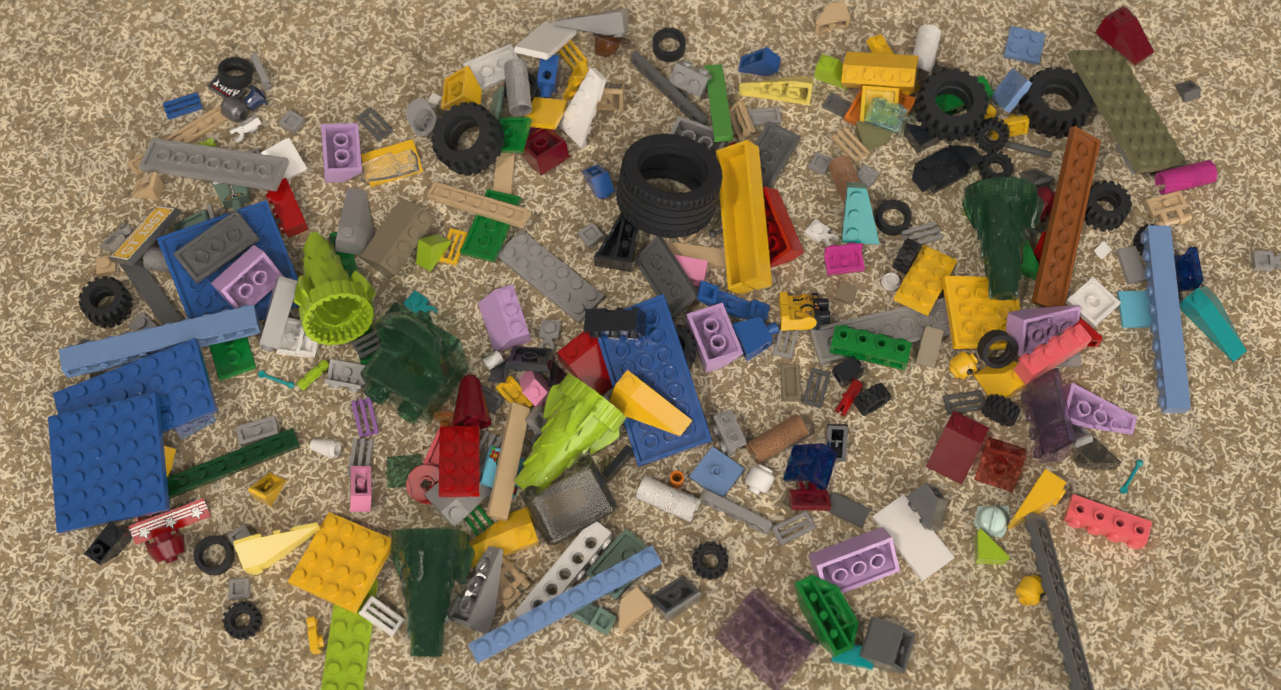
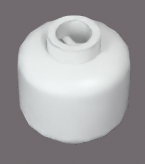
M760 464L758 467L753 466L745 479V483L749 486L748 490L757 495L760 492L767 493L775 479L774 475H772L773 471Z

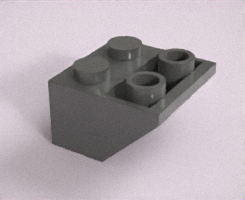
M925 483L906 496L909 499L908 505L914 513L917 512L921 517L919 521L925 529L940 531L943 527L947 500L935 484Z
M871 617L859 656L884 671L905 674L916 634L901 625Z

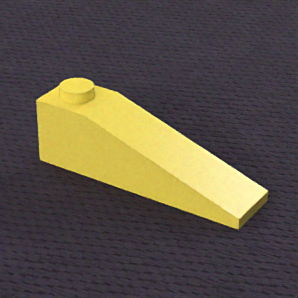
M791 76L740 83L739 95L809 105L814 78Z
M316 522L292 527L290 532L276 530L270 536L261 537V534H256L233 541L243 569L248 574L251 573V575L262 573L263 569L270 567L314 537L317 531L320 530V525Z

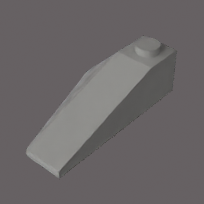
M348 188L339 222L335 251L361 255L375 235L366 190Z
M491 546L487 548L476 565L475 575L471 579L468 578L465 582L466 589L462 595L458 594L454 599L447 615V620L487 634L495 616L503 557L502 549Z

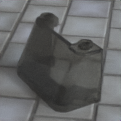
M590 454L582 456L575 463L576 472L541 490L540 487L531 485L519 492L535 528L548 545L562 542L613 513L617 508L615 499Z

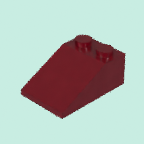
M1123 6L1105 16L1095 31V34L1135 66L1154 53L1137 17Z
M953 410L926 467L962 485L990 428Z

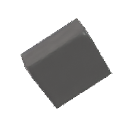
M1191 80L1175 85L1184 103L1200 98L1201 87Z

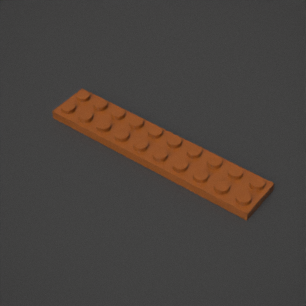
M1076 126L1069 129L1031 303L1042 308L1065 306L1101 143V140Z

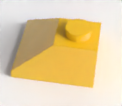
M469 66L463 67L444 79L441 109L450 110L452 106H460V103L463 102L468 104L469 102H474L478 105L481 103L482 89Z
M1012 361L1003 368L994 369L987 366L973 374L987 395L998 394L1000 397L1003 395L1006 399L1026 389L1030 384L1025 385L1014 371L1018 364L1015 361Z

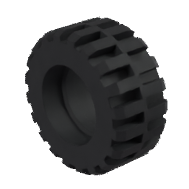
M1049 67L1045 71L1040 70L1036 72V75H1032L1029 78V81L1033 84L1020 99L1019 110L1023 114L1022 116H1028V127L1031 130L1034 128L1036 129L1035 133L1039 135L1044 133L1046 134L1045 137L1051 138V136L1062 138L1063 135L1068 137L1070 127L1076 126L1081 128L1084 126L1092 110L1094 100L1078 73L1075 74L1068 68L1064 70L1062 67H1056V69ZM1046 94L1062 96L1069 102L1071 109L1066 111L1054 110L1043 102L1041 96Z
M943 68L942 72L940 70L933 72V75H929L924 83H922L915 99L914 112L917 114V122L922 123L920 127L924 131L927 129L930 136L933 137L935 135L938 137V140L943 141L945 138L948 142H954L955 138L958 141L963 140L965 136H971L978 129L987 113L986 110L989 102L987 101V92H983L984 85L977 82L978 78L975 75L972 77L969 75L970 72L966 70L961 72L959 68H954L953 70ZM942 94L954 95L962 100L967 113L959 116L946 114L938 107L935 97Z
M463 102L460 103V106L454 105L449 111H444V115L438 118L436 121L437 126H434L432 131L434 135L431 137V142L433 143L432 148L436 153V157L455 173L464 174L465 176H471L472 173L474 175L480 174L481 170L486 171L489 169V165H494L497 161V156H500L502 153L500 149L504 147L505 142L502 139L505 136L504 131L497 118L484 106L474 102H469V104ZM479 127V135L476 142L464 151H457V144L461 135L470 128Z

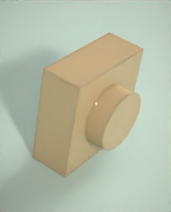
M111 255L95 258L98 277L117 273L116 263L109 259Z

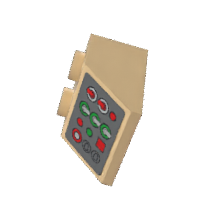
M617 82L605 83L596 109L623 111L625 84Z

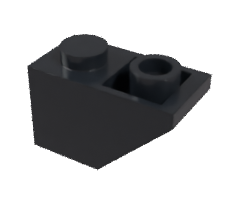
M110 521L85 551L84 555L101 566L117 557L131 541L132 537Z

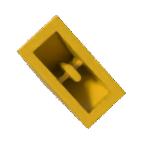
M269 472L250 486L248 492L254 499L272 507L287 480Z

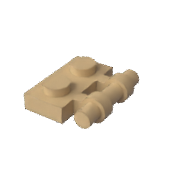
M1181 191L1150 198L1144 202L1151 219L1158 217L1160 220L1154 222V226L1182 225L1186 221L1192 220L1190 213L1184 214L1182 211L1186 210L1188 205ZM1174 213L1175 217L1168 218L1167 214Z
M503 556L501 564L503 568L500 572L497 599L508 609L522 596V593L517 588L522 585L527 590L531 587L532 583L524 573H520L515 568V564L511 560L508 561ZM508 572L516 579L513 583L505 577Z

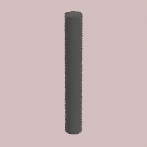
M1007 141L1004 146L1005 148L1049 159L1052 151Z

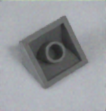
M682 575L649 596L665 622L668 623L700 602L701 593Z

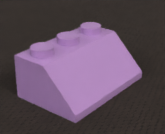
M358 123L321 124L325 183L345 182L362 173Z
M253 245L211 284L234 309H237L243 305H255L273 289L275 279L279 276H284L265 252Z
M513 284L495 289L478 303L494 352L496 350L498 352L504 351L513 346H520L531 342Z
M723 303L686 314V326L689 329V333L692 332L694 335L696 351L705 373L723 368L743 354Z

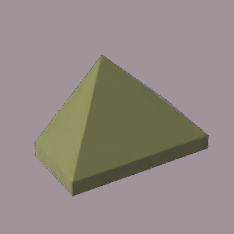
M858 120L855 127V133L859 141L869 151L890 141L892 131Z

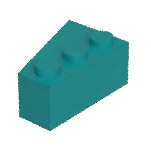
M846 182L841 230L842 242L880 245L866 184Z

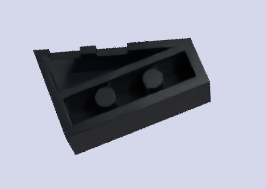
M620 213L598 252L595 253L594 266L627 272L632 271L640 229L628 222L622 213Z
M618 307L616 310H608L607 308L585 309L584 333L590 335L589 338L601 339V336H608L609 339H620V336L627 337L629 340H639V337H645L647 314L638 307H632V310H623L622 307Z

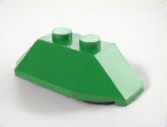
M813 574L795 582L794 587L800 609L820 645L834 657L853 649L859 622L840 588L826 580L817 578Z

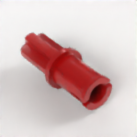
M854 379L847 391L842 394L841 401L834 409L836 413H839L843 407L844 409L840 414L843 417L846 416L853 400L863 387L859 380Z

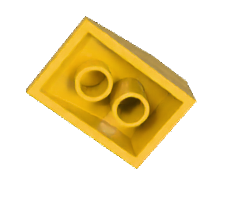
M1045 469L1007 528L1012 529L1025 522V516L1029 513L1038 515L1048 510L1051 505L1056 506L1066 492L1063 487L1067 482Z

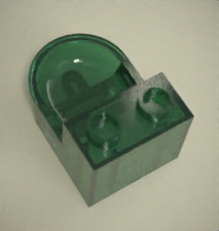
M394 302L388 312L374 324L380 346L360 373L367 387L363 393L379 405H383L387 399L398 405L399 407L395 412L411 424L415 425L419 418L431 424L460 383V380L469 370L461 340L434 325L432 318L424 311L419 310L415 314Z

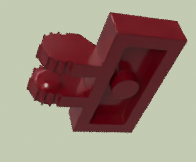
M798 479L796 480V489H789L788 491L791 510L830 511L831 502L828 490H817L815 480L813 479L808 481V490L804 488L803 480Z

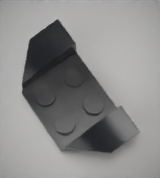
M949 145L948 148L945 147L916 162L912 181L922 193L930 189L935 194L965 178L969 174L971 167L984 159L974 147Z
M513 346L507 360L491 369L488 382L506 383L509 369L516 372L525 370L533 371L534 373L548 372V386L552 387L553 385L560 384L567 374L554 362L555 357L552 349Z

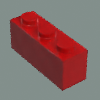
M286 178L282 179L277 191L267 190L268 193L265 196L269 204L273 203L275 207L272 208V212L275 218H279L281 223H278L282 234L286 233L288 238L309 230Z

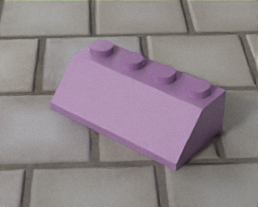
M884 527L809 554L815 576L838 586L842 593L900 571L893 538Z

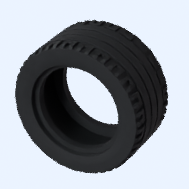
M666 133L643 137L626 150L622 160L616 192L619 210L628 222L651 235L679 238L695 234L705 228L713 218L723 178L721 165L707 147L691 138ZM656 178L670 179L684 184L692 191L684 193L667 192L652 186L646 180Z

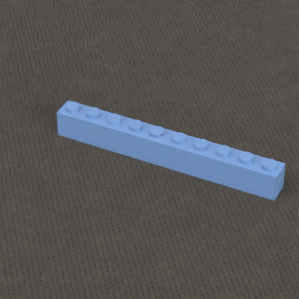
M1147 226L1141 233L1140 240L1144 245L1142 259L1146 264L1144 277L1148 283L1146 296L1149 297L1148 314L1151 315L1152 321L1150 323V332L1153 333L1152 351L1155 352L1154 369L1157 370L1155 384L1156 388L1159 389L1157 403L1158 407H1161L1162 413H1186L1191 409L1171 226Z
M243 305L233 310L226 309L215 314H204L198 318H187L176 323H165L163 326L147 327L137 332H126L124 335L108 336L102 340L87 341L80 345H69L66 348L59 349L61 370L67 378L126 365L193 338L198 339L200 347L260 334L261 328L258 313L254 305Z
M651 545L470 642L468 648L476 664H479L659 567L662 562Z

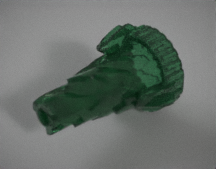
M994 177L979 180L965 188V199L962 201V205L973 229L977 230V240H980L981 259H984L985 274L988 279L989 299L1014 301L1018 299L1021 265L1024 262L1023 246H1026L1025 229H1036L1043 210L1044 200L1038 196L1037 187L1030 180L1017 177Z
M438 528L392 530L390 552H392L393 563L401 580L402 593L405 598L406 613L408 615L407 636L410 637V657L442 656L445 623H448V609L452 601V589L454 588L455 580L458 584H465L475 556V550L469 545V535L463 530Z

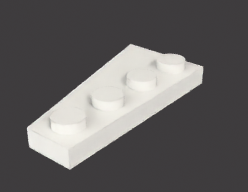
M590 68L558 124L580 148H584L587 144V134H590L592 128L590 126L591 121L596 115V105L601 99L607 80L596 68Z

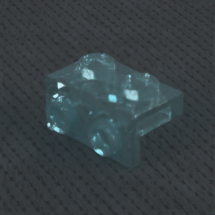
M882 97L873 98L864 122L899 134L908 110L901 104L888 103Z

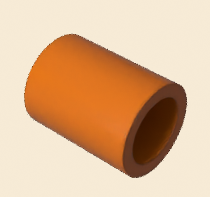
M673 471L670 475V485L676 489L681 488L684 484V475L681 471ZM678 477L681 481L675 482L673 479Z

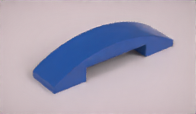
M703 280L700 281L697 299L703 304L710 307L723 303L729 316L746 320L761 317L764 323L767 322L770 305L754 299L747 301L718 290L719 286Z

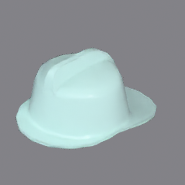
M997 505L978 506L975 526L978 529L981 528L988 536L1001 538L1007 529L1009 507Z

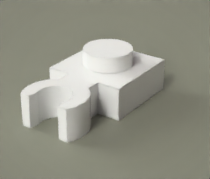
M817 219L804 232V235L818 244L824 241L827 247L833 245L829 240L839 241V237L835 234H829L830 228Z

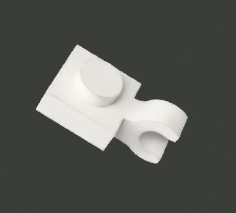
M253 115L240 123L239 126L231 128L229 133L238 132L239 135L234 140L239 142L243 139L244 133L256 131L261 122L258 117Z

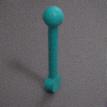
M263 370L258 372L259 378H267L284 384L289 389L295 386L294 382H287L267 375Z
M1141 459L1136 460V466L1124 486L1119 489L1120 493L1126 494L1128 492L1130 482L1139 467L1143 466Z

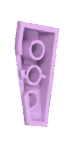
M1081 306L1045 307L1009 312L1006 332L1015 340L1017 354L1019 356L1025 353L1031 354L1038 345L1048 343V340L1054 335L1063 334L1062 332L1069 326L1073 327L1080 319Z
M1070 383L1058 390L1054 406L1062 419L1078 427L1133 434L1137 416L1074 383Z

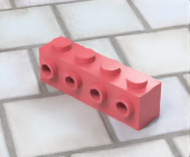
M1081 324L1075 327L1069 326L1062 332V335H1054L1048 340L1046 345L1040 344L1033 350V353L1030 355L1025 353L1018 359L1019 363L1014 368V371L1025 385L1077 354L1088 345L1092 337Z
M1075 494L1069 499L1063 521L1067 522V525L1072 528L1081 527L1087 529L1089 534L1107 536V539L1111 542H1124L1131 549H1142L1147 544L1152 521Z

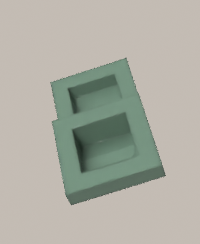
M592 603L570 614L571 617L604 635L609 633L617 618Z

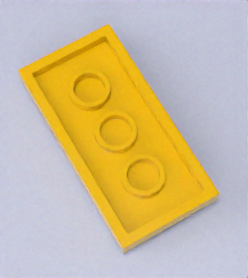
M923 245L893 300L928 316L943 290L942 278L951 275L958 260Z

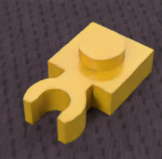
M315 616L306 617L310 651L314 655L322 653L321 647H324L325 643L323 635H320L318 632L317 618L315 619Z

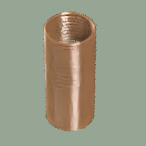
M848 156L837 157L828 164L843 205L846 182L860 183L851 159Z
M794 414L746 443V448L750 455L753 452L756 454L757 458L754 461L760 464L775 454L777 455L778 452H782L791 444L793 445L808 436V429L803 420L797 414Z

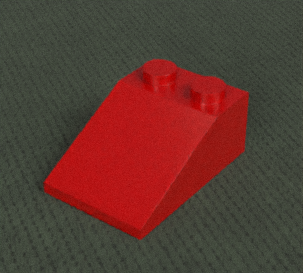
M583 331L557 352L558 361L571 375L602 396L613 386L598 340L589 338L590 335Z

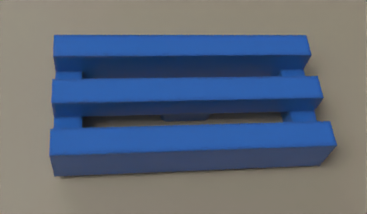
M198 92L163 103L168 120L203 109Z

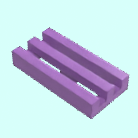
M370 396L364 400L359 399L357 402L351 401L360 439L379 434ZM368 403L370 416L374 428L373 431H370L367 414L364 404ZM359 405L361 408L366 433H363L361 422L357 410V406Z

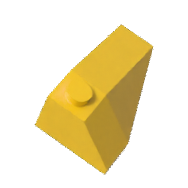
M629 370L617 382L609 400L626 417L681 436L692 422L689 417Z
M527 507L509 513L506 521L498 520L459 549L456 554L462 571L476 567L489 546L502 549L504 557L538 546L539 542Z

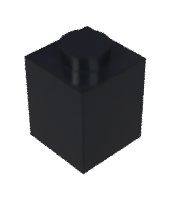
M854 356L833 366L832 374L841 388H844L851 384L854 379L862 378L864 368L859 360L856 361Z

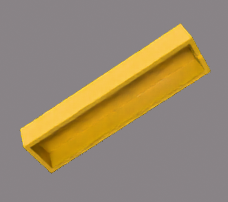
M745 140L716 150V158L721 165L723 175L719 193L728 290L737 294L752 292L754 288L759 290L772 286L759 147L749 140Z

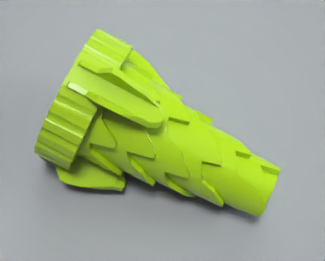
M312 232L306 240L304 248H302L305 256L302 258L304 275L298 277L293 301L300 306L299 317L302 328L310 340L325 345L345 344L362 336L372 324L374 318L372 299L376 292L359 270H355L349 278L348 271L344 270L340 256L336 255L333 244L329 243V240H325L319 232Z
M568 373L560 384L552 386L548 394L542 416L547 422L540 430L542 434L534 443L532 452L523 463L524 468L514 482L528 494L539 500L554 479L560 476L567 467L571 468L581 454L585 455L588 451L593 455L614 442L620 436L619 427L627 417L592 388Z

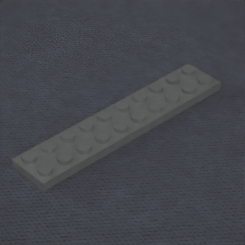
M1029 513L1025 516V527L1031 535L1032 541H1030V546L1037 557L1035 561L1037 570L1042 575L1041 586L1047 594L1048 600L1046 604L1048 610L1052 612L1054 619L1052 620V626L1059 637L1058 648L1063 653L1065 659L1063 666L1070 677L1069 688L1070 690H1095L1047 518L1035 513Z

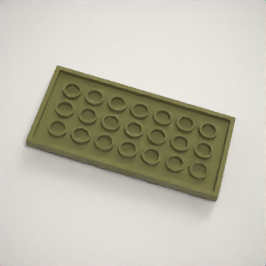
M1071 50L1067 54L1136 173L1165 171L1188 165L1184 155L1179 151L1175 140L1170 136L1166 125L1161 121L1157 110L1152 106L1149 97L1144 93L1140 82L1135 78L1131 67L1128 66L1123 55L1117 50Z

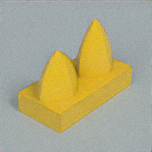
M1010 113L1007 119H1002L1004 120V125L1008 124L1007 129H1010V137L1028 134L1029 118L1027 115L1018 116ZM991 129L992 140L998 139L999 134Z

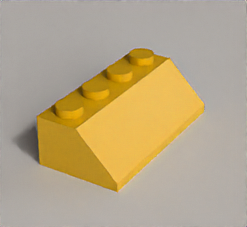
M847 51L843 63L841 84L844 88L862 89L863 86L899 88V91L915 92L919 55Z

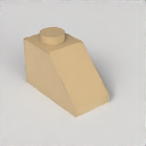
M835 1L827 4L815 23V34L849 27L851 17L845 1Z
M637 586L633 590L629 588L622 595L619 617V633L621 635L653 609V604Z

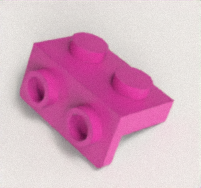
M852 242L847 245H830L826 247L823 257L827 276L864 272L862 243Z

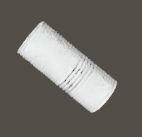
M929 24L919 28L913 55H919L918 69L925 70L922 72L924 73L922 75L923 78L920 79L922 81H925L933 73L941 35L938 27Z
M649 476L643 478L636 493V499H640L647 504L649 503L656 508L658 507V509L660 508L685 521L687 520V522L692 521L693 512L698 509L700 499L680 490L678 491V489L676 490V488L658 480L656 481Z

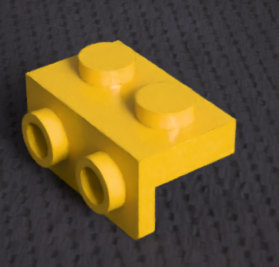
M579 61L567 81L568 87L562 95L563 100L572 101L589 71L586 61Z

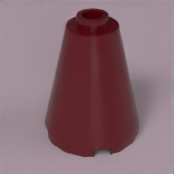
M465 375L460 380L452 418V425L479 426V429H485L491 425V417L481 381L475 375Z

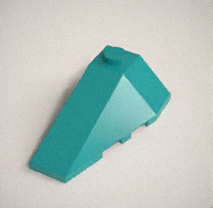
M1206 285L1197 288L1184 298L1180 304V310L1232 362L1247 352L1221 301Z

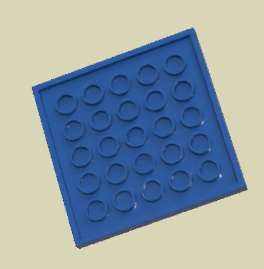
M267 200L237 210L260 240L254 245L265 252L284 277L298 281ZM230 213L157 238L188 318L193 319L202 317L204 314H215L226 309H234L211 283L250 248L199 284L194 282L173 255L174 252ZM272 290L254 305L259 321L265 319ZM294 301L292 302L291 309L299 307Z
M153 392L48 417L57 533L76 531L108 524L110 521L118 522L170 510L159 393Z

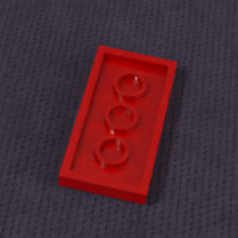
M440 426L439 497H479V426Z

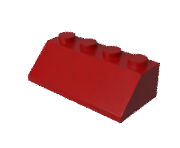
M763 187L771 268L791 262L805 252L779 191Z

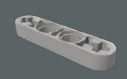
M703 490L698 498L701 503L719 512L723 511L728 514L727 516L737 521L741 520L745 522V525L763 534H768L773 526L769 520L710 491Z

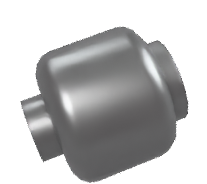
M229 96L221 102V114L234 123L240 122L248 116V106L239 98Z

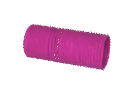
M1211 160L1168 169L1156 173L1155 185H1164L1165 189H1160L1159 193L1165 195L1211 184L1217 180V169Z

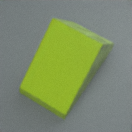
M438 234L418 239L416 264L431 272L452 242Z
M981 528L974 536L975 563L1004 565L1010 557Z

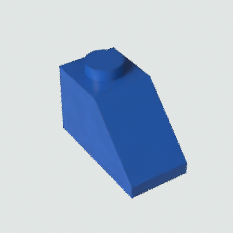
M768 47L742 56L738 72L770 76L778 73L781 57Z
M596 164L581 171L594 196L598 199L607 198L610 196V193L615 192L608 171L600 165Z

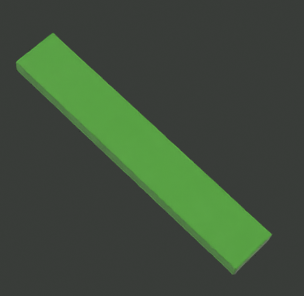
M722 64L704 65L709 74L713 75L707 83L714 142L733 141Z

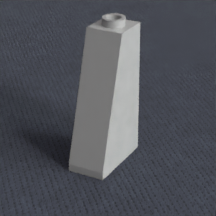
M282 276L275 279L257 344L262 346V350L273 352V349L277 350L279 348L293 302L295 288L298 283L297 280Z

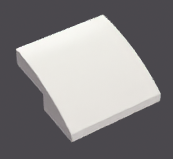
M290 138L260 153L288 158L289 165L282 178H286L287 181L307 171V167Z
M288 318L276 354L313 358L315 357L318 343L310 340L305 335L299 319Z

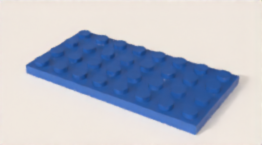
M664 294L623 309L632 310V307H638L647 314L645 337H639V340H629L627 337L620 336V339H609L608 336H601V339H598L613 389L624 373L629 370L692 420L683 434L678 436L627 417L624 420V424L638 467L713 441Z
M196 338L53 393L58 414L153 392L159 393L163 433L219 412L199 341Z

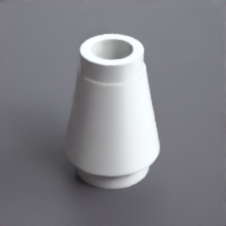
M312 439L310 449L328 458H336L341 452V443L337 442L336 439Z

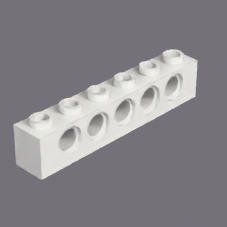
M592 518L515 610L516 617L534 609L536 604H543L573 588L572 585L577 580L581 581L586 575V568L598 560L600 551L602 549L606 550L611 545L612 533ZM589 541H594L597 544L594 548L586 547ZM580 556L584 560L582 563L576 564L573 562V559ZM563 572L571 574L570 578L566 580L561 579L560 575ZM552 587L558 589L555 595L547 594L548 589Z

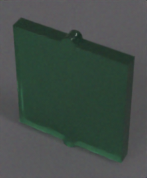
M421 454L387 457V471H385L387 475V488L406 487L409 473L416 466L422 464Z

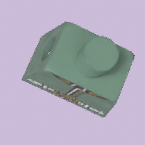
M212 182L226 210L233 208V211L244 208V204L251 202L250 187Z

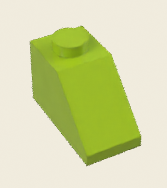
M822 54L816 65L814 78L845 90L848 89L844 88L841 84L843 63L839 59Z

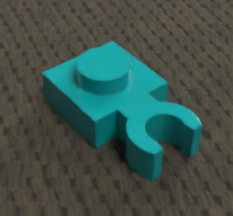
M416 290L402 303L404 307L417 316L422 312L424 318L428 321L431 320V317L427 315L429 311L437 313V309L434 306H427L430 303L429 300Z

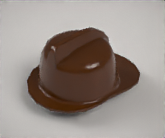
M592 34L595 37V54L603 57L615 55L621 44L631 43V40L624 37Z

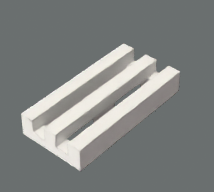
M372 595L358 613L391 637L394 636L405 620ZM373 603L375 606H377L378 608H380L382 611H384L385 613H387L388 615H390L392 618H394L395 620H397V621H398L397 624L394 623L393 621H391L389 618H387L385 615H383V614L380 613L379 611H377L375 608H373L372 606H370V604ZM366 610L370 611V612L373 613L375 616H377L378 618H380L381 620H383L385 623H387L388 625H390V626L393 628V630H392L391 628H389L388 626H386L385 624H383V623H382L381 621H379L378 619H376L374 616H372L371 614H369Z

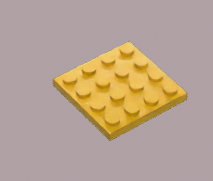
M944 276L942 278L953 349H977L978 343L984 334L991 330L999 329L1006 332L1008 313L1021 310L1015 278ZM998 340L989 349L1005 350L1007 342L1005 340Z
M328 512L320 526V530L315 534L290 576L288 583L356 614L394 548L396 541Z

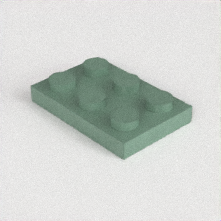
M625 528L589 568L586 576L592 578L648 547ZM635 580L608 595L617 601Z

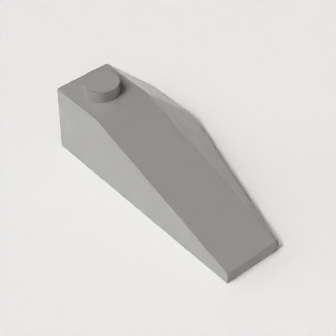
M629 8L609 10L599 15L598 13L584 15V17L575 16L558 19L553 23L556 26L621 37L624 36L623 33L628 31Z
M484 463L479 465V480L484 467ZM438 482L424 495L450 526L454 527L492 491V488L479 484V497H439Z

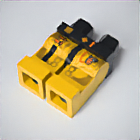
M787 292L779 293L781 331L808 330L812 328L819 330L820 324H830L828 298H818V293H812V295L802 294L800 296H788Z

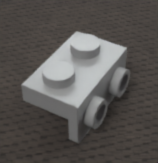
M683 60L676 63L669 82L689 93L702 97L707 83L713 75L709 74L707 69L702 67L698 69L693 66L692 62Z
M330 359L328 376L324 379V383H328L331 388L340 389L341 386L348 387L349 391L359 392V389L366 388L369 365Z
M729 409L713 416L711 429L714 436L718 435L720 439L718 444L721 452H726L728 457L735 455L737 448L746 445V440L732 410Z

